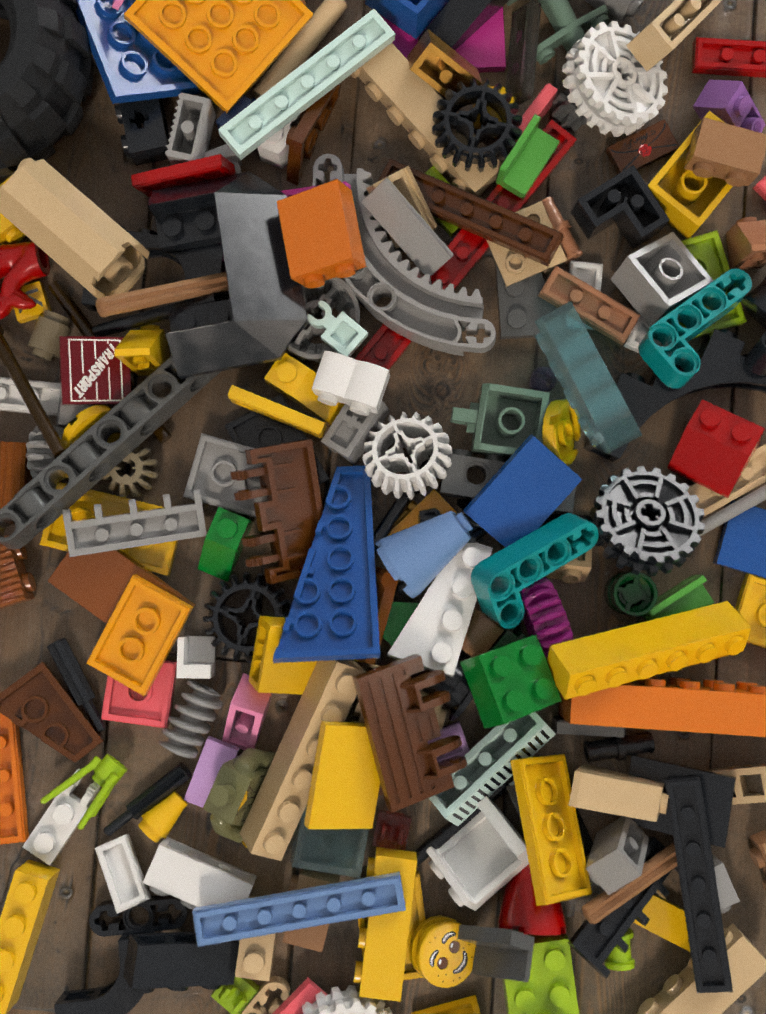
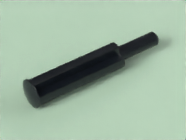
M66 638L52 642L47 648L77 707L83 705L97 733L104 731L106 727L91 700L96 696Z
M179 762L176 767L126 805L127 810L104 828V833L107 836H111L132 818L138 820L183 783L191 779L192 774L184 763Z

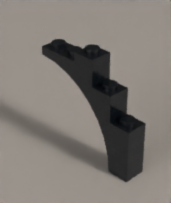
M714 329L704 337L697 353L701 361L700 369L685 386L679 389L666 386L654 372L648 384L644 383L645 379L631 372H627V374L621 373L616 377L583 449L614 462L621 458L633 435L648 418L666 404L684 395L708 389L739 388L766 393V376L757 375L748 369L745 363L747 354L740 355L745 342L736 339L737 335L729 330ZM675 364L679 371L685 372L681 366Z

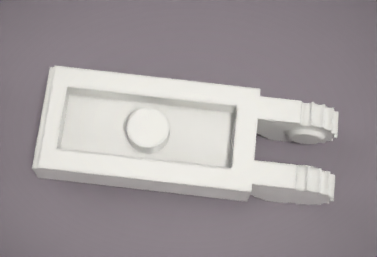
M83 778L56 796L22 847L50 866L76 830L89 808V804L101 788L95 781L88 786L82 799L74 795L73 791Z

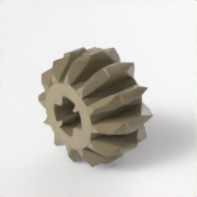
M139 445L102 479L111 480L108 489L113 492L119 489L121 497H127L130 490L133 496H141L140 486L146 490H151L152 485L147 481L148 477L158 478L157 473L150 471V468L158 465L156 459H148L151 450L144 448L140 451ZM128 463L135 465V467H132L135 470L132 476L124 475V473L128 472L124 469Z

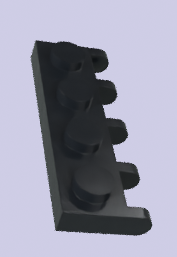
M654 836L648 837L649 842L644 863L666 848ZM678 866L674 868L676 872H678ZM670 872L598 923L592 924L585 919L569 940L568 944L604 978L607 979L611 972L603 965V962L616 946L623 953H626L630 948L621 938L635 919L644 926L650 921L642 910L655 892L664 899L670 894L662 885Z

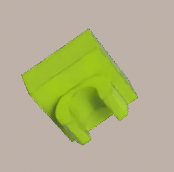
M234 977V984L221 985V988L213 990L211 997L229 1013L241 1014L258 993L260 986L251 979Z

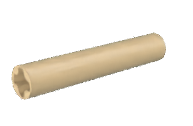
M324 0L313 13L314 15L310 22L287 46L253 89L252 94L256 99L309 58L348 8L344 0Z

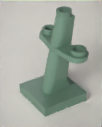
M509 0L506 4L510 6L518 0ZM537 0L556 33L537 45L531 51L530 56L534 62L538 61L539 65H542L556 54L554 49L561 44L566 52H568L579 39L584 37L585 30L592 27L595 28L601 22H605V24L609 22L610 19L607 16L609 11L606 5H602L577 19L568 0Z

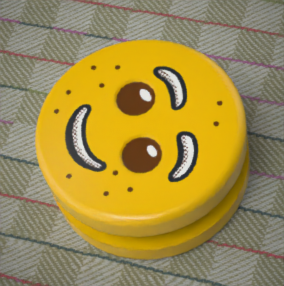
M443 915L430 917L416 928L410 941L409 956L414 969L424 979L434 986L450 988L460 984L470 975L476 945L458 939L461 923Z

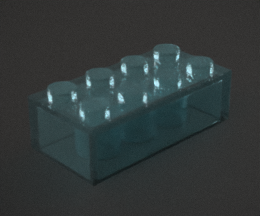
M570 301L537 319L535 323L540 333L536 334L535 338L543 353L546 354L555 377L561 383L564 389L563 392L570 406L577 414L578 422L593 447L600 445L605 454L642 436L633 415L573 303Z

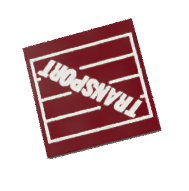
M59 336L61 405H117L131 392L130 368L114 355V349L124 337Z

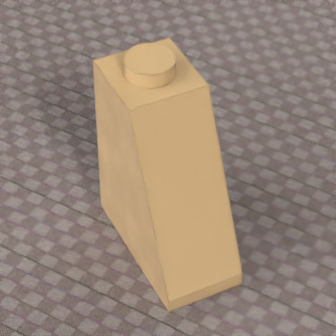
M583 764L575 770L568 806L657 822L659 813L666 815L669 795L663 792L665 783Z

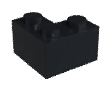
M634 165L579 198L571 211L572 216L587 239L616 223L632 249L660 233L670 220Z

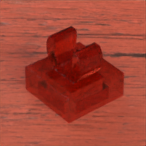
M379 809L372 846L406 850L411 816Z

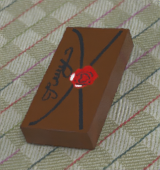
M663 119L609 146L605 152L616 173L619 174L632 165L638 171L676 152L679 145L667 122Z

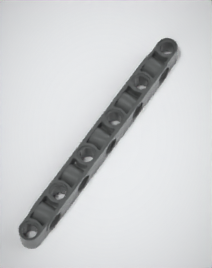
M171 356L27 483L0 510V544L12 550L25 546L38 533L62 515V509L70 508L221 371L180 379ZM171 389L169 395L157 397L161 390ZM121 433L117 441L107 443L110 435ZM69 478L66 487L59 490L56 489L57 483L61 479ZM15 524L13 534L4 538L5 529Z

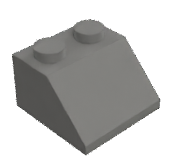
M674 232L628 255L611 278L612 282L649 327L714 281Z

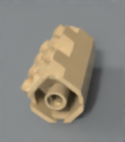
M31 157L23 159L14 174L5 184L0 186V213L97 299L128 292L143 275L145 258L148 260L150 252L44 159L37 161Z

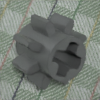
M566 89L564 93H560L553 100L552 103L557 108L553 112L552 117L555 118L557 124L562 128H572L576 132L582 125L587 123V118L584 115L579 117L576 114L577 106L575 103H569L567 96L570 94V91Z

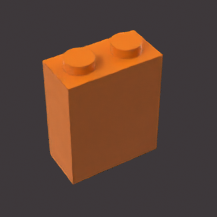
M335 179L277 201L292 280L306 288H318L323 286L326 280L335 277L347 278L353 276L356 270L367 267L352 190L340 180Z

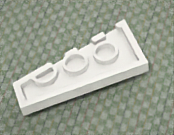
M476 542L467 543L436 576L389 650L387 657L400 660L417 654L422 658L424 669L430 671L443 670L445 676L453 678L477 601V596L471 582V573L479 562L491 556L492 547Z

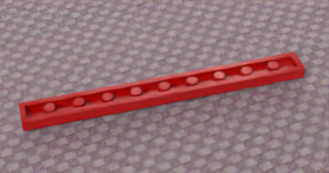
M551 119L543 131L559 140L560 143L524 200L499 184L486 200L513 212L521 210L575 145L577 139ZM461 229L447 246L454 256L430 276L432 284L438 279L442 281L443 290L451 283L454 285L455 291L489 249L486 239L464 229ZM383 324L355 360L369 362L390 370L413 341L394 332Z

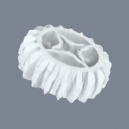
M402 411L401 419L395 420L393 416L389 415V423L387 425L378 421L377 427L379 432L369 431L370 441L364 442L363 448L366 453L363 454L362 460L364 465H366L365 472L368 477H372V484L376 488L381 486L382 492L386 495L393 491L397 499L402 496L403 492H406L408 498L412 500L415 491H420V494L426 496L427 491L425 487L430 486L437 489L438 482L436 478L445 479L447 474L444 467L449 468L452 465L451 459L446 454H453L451 445H449V436L446 432L442 433L443 429L439 422L433 424L432 418L429 415L421 420L420 414L417 412L411 418H408L407 414ZM395 442L394 446L386 451ZM403 447L406 449L407 453L410 454L412 463H410L408 458L405 457L404 451L402 449ZM429 455H432L428 463L419 470L422 462L429 459ZM397 472H406V473H408V474H396V473H397Z

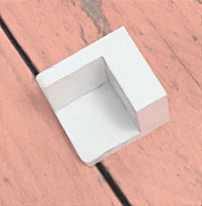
M215 636L178 637L176 678L211 679L215 676L216 647H213L211 644L216 639Z

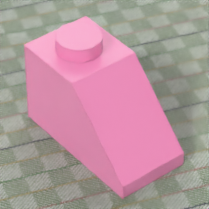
M243 673L230 703L222 739L224 742L240 747L241 750L256 747L273 694L258 693L248 681L249 675Z

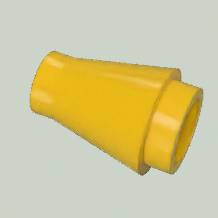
M173 791L168 797L141 816L143 820L138 824V827L152 841L158 843L162 838H167L188 803L177 792Z

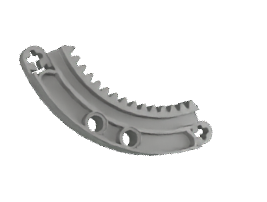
M323 154L318 157L313 165L312 186L326 183L324 172L327 171L328 166H333L334 171L330 173V181L338 179L341 182L346 181L351 185L367 267L360 269L353 276L341 279L354 292L358 302L377 320L394 332L433 350L464 356V351L485 353L491 350L495 345L496 331L490 321L483 319L484 303L479 289H475L473 294L468 296L466 287H462L458 294H456L453 284L450 283L443 290L440 279L432 284L430 274L427 273L421 277L418 267L411 269L410 261L408 259L402 260L401 252L394 250L393 243L388 241L386 232L382 230L380 223L361 203L369 195L366 188L374 184L371 173L364 171L363 168H357V174H344L342 163L337 156ZM382 297L392 299L390 304L385 307L376 306L377 301ZM478 329H485V335L490 336L485 337L483 343H477L474 336H466V343H463L462 331L466 332L467 335H476Z

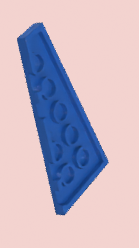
M365 466L336 467L325 500L326 504L321 519L318 521L315 537L311 548H309L294 593V600L283 626L279 645L276 647L273 656V663L380 658L371 481L365 472Z

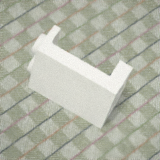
M487 796L476 804L481 810L480 813L440 848L435 849L430 846L426 850L432 859L428 863L430 868L441 880L445 877L451 888L448 889V893L460 907L465 905L474 911L480 908L529 864L525 840L499 807Z

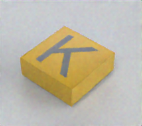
M37 281L22 286L21 290L36 303V306L28 310L14 308L18 322L21 324L38 319V316H43L45 310L51 311L43 283Z

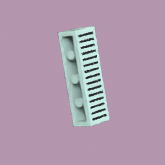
M536 712L504 725L495 726L465 755L467 766L451 774L454 788L429 797V799L446 820L459 826L478 808L476 805L485 796L489 798L513 775L511 760L532 757L556 733Z

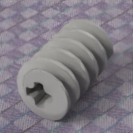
M188 680L187 684L193 689V692L181 693L187 704H175L174 708L181 716H169L168 720L175 727L174 729L163 728L162 733L168 738V741H159L158 743L179 756L195 758L199 753L195 746H201L205 741L201 734H206L211 729L206 721L210 722L216 719L217 715L212 709H221L223 702L218 698L221 695L212 688L199 682Z

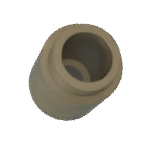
M45 310L43 316H38L28 342V346L33 348L32 355L47 361H51L52 357L59 358L58 338L59 336L69 335L70 328L68 325L70 319L49 310Z

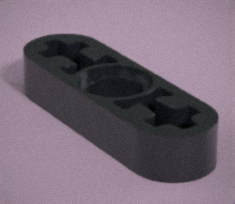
M169 894L168 896H151L150 900L137 905L144 907L148 911L149 919L146 923L139 924L132 919L131 911L134 908L132 907L124 911L123 918H115L109 926H106L105 920H99L104 911H107L109 917L121 914L116 913L113 901L107 900L101 902L93 910L89 918V925L95 934L103 937L174 930L185 923L189 916L190 908L185 907L181 904L180 899ZM171 904H174L176 910H181L176 919H172L171 913H164L159 916L158 922L155 921L157 912L167 911Z

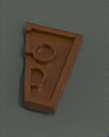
M341 83L302 112L297 127L293 125L290 128L286 138V145L289 146L286 181L297 186L299 185L303 176L301 173L303 159H311L319 130L324 131L339 99Z
M41 662L0 693L1 714L41 739L42 742L74 763L104 742L103 738L96 732L94 726L81 709L77 707L75 701L45 662Z

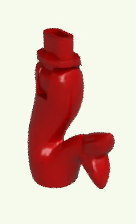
M33 241L0 245V280L4 278L0 292V320L8 316L14 308L22 310L34 308L36 303L21 288L27 282L48 276L50 273L48 255Z

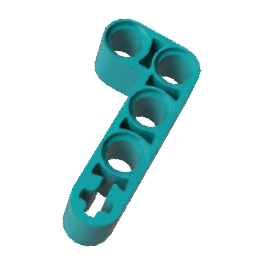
M741 269L728 270L654 323L639 343V354L666 386L679 389L685 386L700 369V357L688 342L739 304L751 290L752 280L749 274ZM679 322L686 325L687 328L682 327ZM653 339L658 340L659 342H661V344H662L663 346L657 345V344L653 341ZM675 364L681 366L685 372L679 371Z
M566 513L479 562L472 570L471 582L482 612L505 629H512L519 625L525 613L519 591L593 548L599 537L597 526L573 513Z

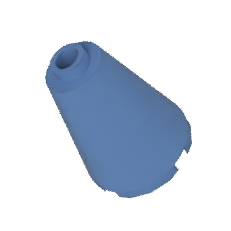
M451 510L378 540L375 545L379 548L376 550L395 581L398 579L402 582L404 581L408 586L402 590L411 598H415L421 594L471 539L469 531L473 527L462 512L456 515Z

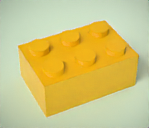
M710 110L704 116L705 118L725 123ZM694 130L648 184V188L670 219L668 224L687 239L697 231L733 187L727 184L726 180L716 177H699L693 171L684 169Z

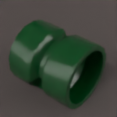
M631 572L617 573L609 578L605 585L604 597L606 603L612 610L620 614L643 615L653 609L657 602L658 591L656 584L644 573H639L638 575Z

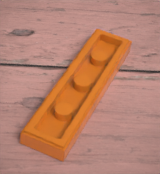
M0 713V845L26 842L29 837L20 729L17 724Z

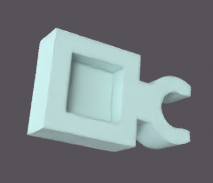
M320 300L318 306L325 312V316L322 319H315L311 314H308L309 324L317 329H325L321 339L337 353L350 357L367 338L368 332L343 311L335 318L332 315L331 307L326 302Z

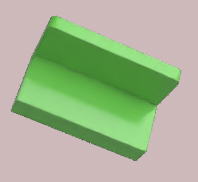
M536 114L501 165L496 180L497 184L523 200L560 143L559 140L538 128L541 117Z
M704 575L689 576L658 596L653 609L643 614L642 617L645 621L715 603L703 586L707 579Z

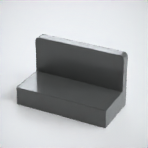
M460 924L458 939L476 945L472 967L473 974L519 982L529 981L535 937L512 929Z

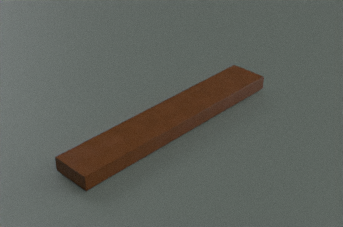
M390 158L378 181L405 168L407 165ZM410 167L432 216L547 267L549 266L564 238L562 232Z

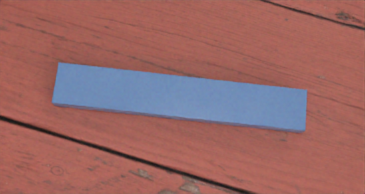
M400 872L196 907L192 913L197 945L201 947L405 911L406 905Z

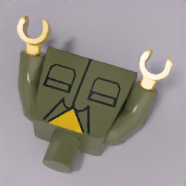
M248 748L239 756L225 762L221 766L203 808L211 813V825L214 832L237 843L242 842L247 848L240 835V831L276 752Z

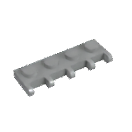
M200 489L193 490V500L195 503L171 506L170 494H164V508L137 511L136 499L128 500L130 513L104 517L101 504L94 505L95 518L72 521L70 508L62 509L69 556H81L206 536Z

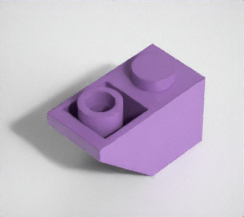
M708 80L693 105L701 120L710 110L725 123L762 133L766 125L742 81Z

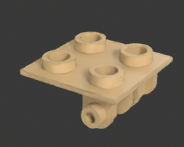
M542 201L515 212L554 229ZM486 240L506 287L543 271L544 274L552 272L555 266L567 261L561 244L547 267Z

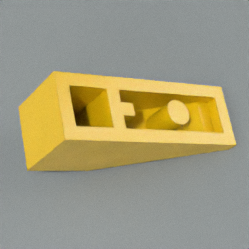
M145 325L140 327V330H130L114 349V355L138 376L151 375L170 358V348L165 335L166 332L164 329H160L158 325Z
M285 353L280 360L274 362L264 377L266 383L331 426L344 404L337 402L336 406H330L318 401V396L312 390L317 373Z

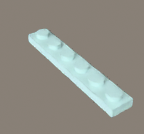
M372 9L218 129L220 137L236 156L242 160L395 40L396 33L379 13Z

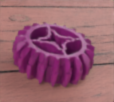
M543 577L519 591L524 605L523 621L528 635H537L547 661L550 645L574 639L566 611L563 608L557 590L554 589L553 583L547 577Z

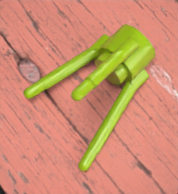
M108 753L103 759L95 755L88 765L41 798L40 802L46 804L94 770L95 773L91 778L102 788L77 826L79 830H82L89 819L97 815L114 786L128 771L120 761Z

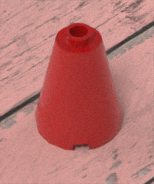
M528 864L506 884L498 918V928L518 929L519 932H523L526 935L567 934V925L561 902L541 906L536 905L530 866Z

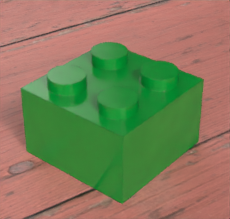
M536 634L460 662L484 728L504 725L562 701Z

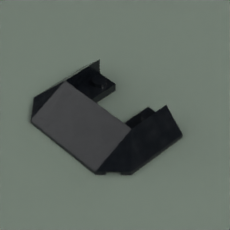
M251 172L153 190L147 206L155 217L159 249L163 254L222 242L230 299L168 311L171 332L165 333L180 379L278 361L288 350L287 346L298 332L300 333L308 323L302 285L290 277L277 201L287 198V195Z

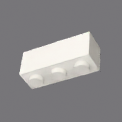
M167 837L159 844L143 883L150 886V890L160 896H168L169 894L180 899L181 904L185 907L194 909L196 907L247 899L257 876Z

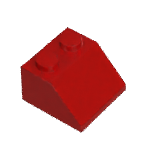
M702 399L687 424L667 469L729 498L758 447L765 428Z

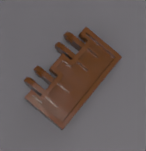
M312 439L245 450L247 464L262 463V466L231 472L232 480H246L255 476H259L261 487L242 489L235 492L234 497L236 501L267 496L268 500L254 503L258 531L265 533L242 538V545L254 547L270 542L271 552L252 555L245 559L247 567L278 562V566L264 569L266 582L270 584L300 577L309 548H311L315 537L318 521L323 513Z
M417 654L353 676L387 809L392 813L454 788L451 774L467 766L466 757L462 755L440 762L437 761L438 756L462 746L460 736L453 735L428 744V741L441 736L434 708L450 701L451 697L450 693L446 690L436 691L421 697L419 690L438 684L446 678L443 670H433L411 678V675L424 671L422 658Z

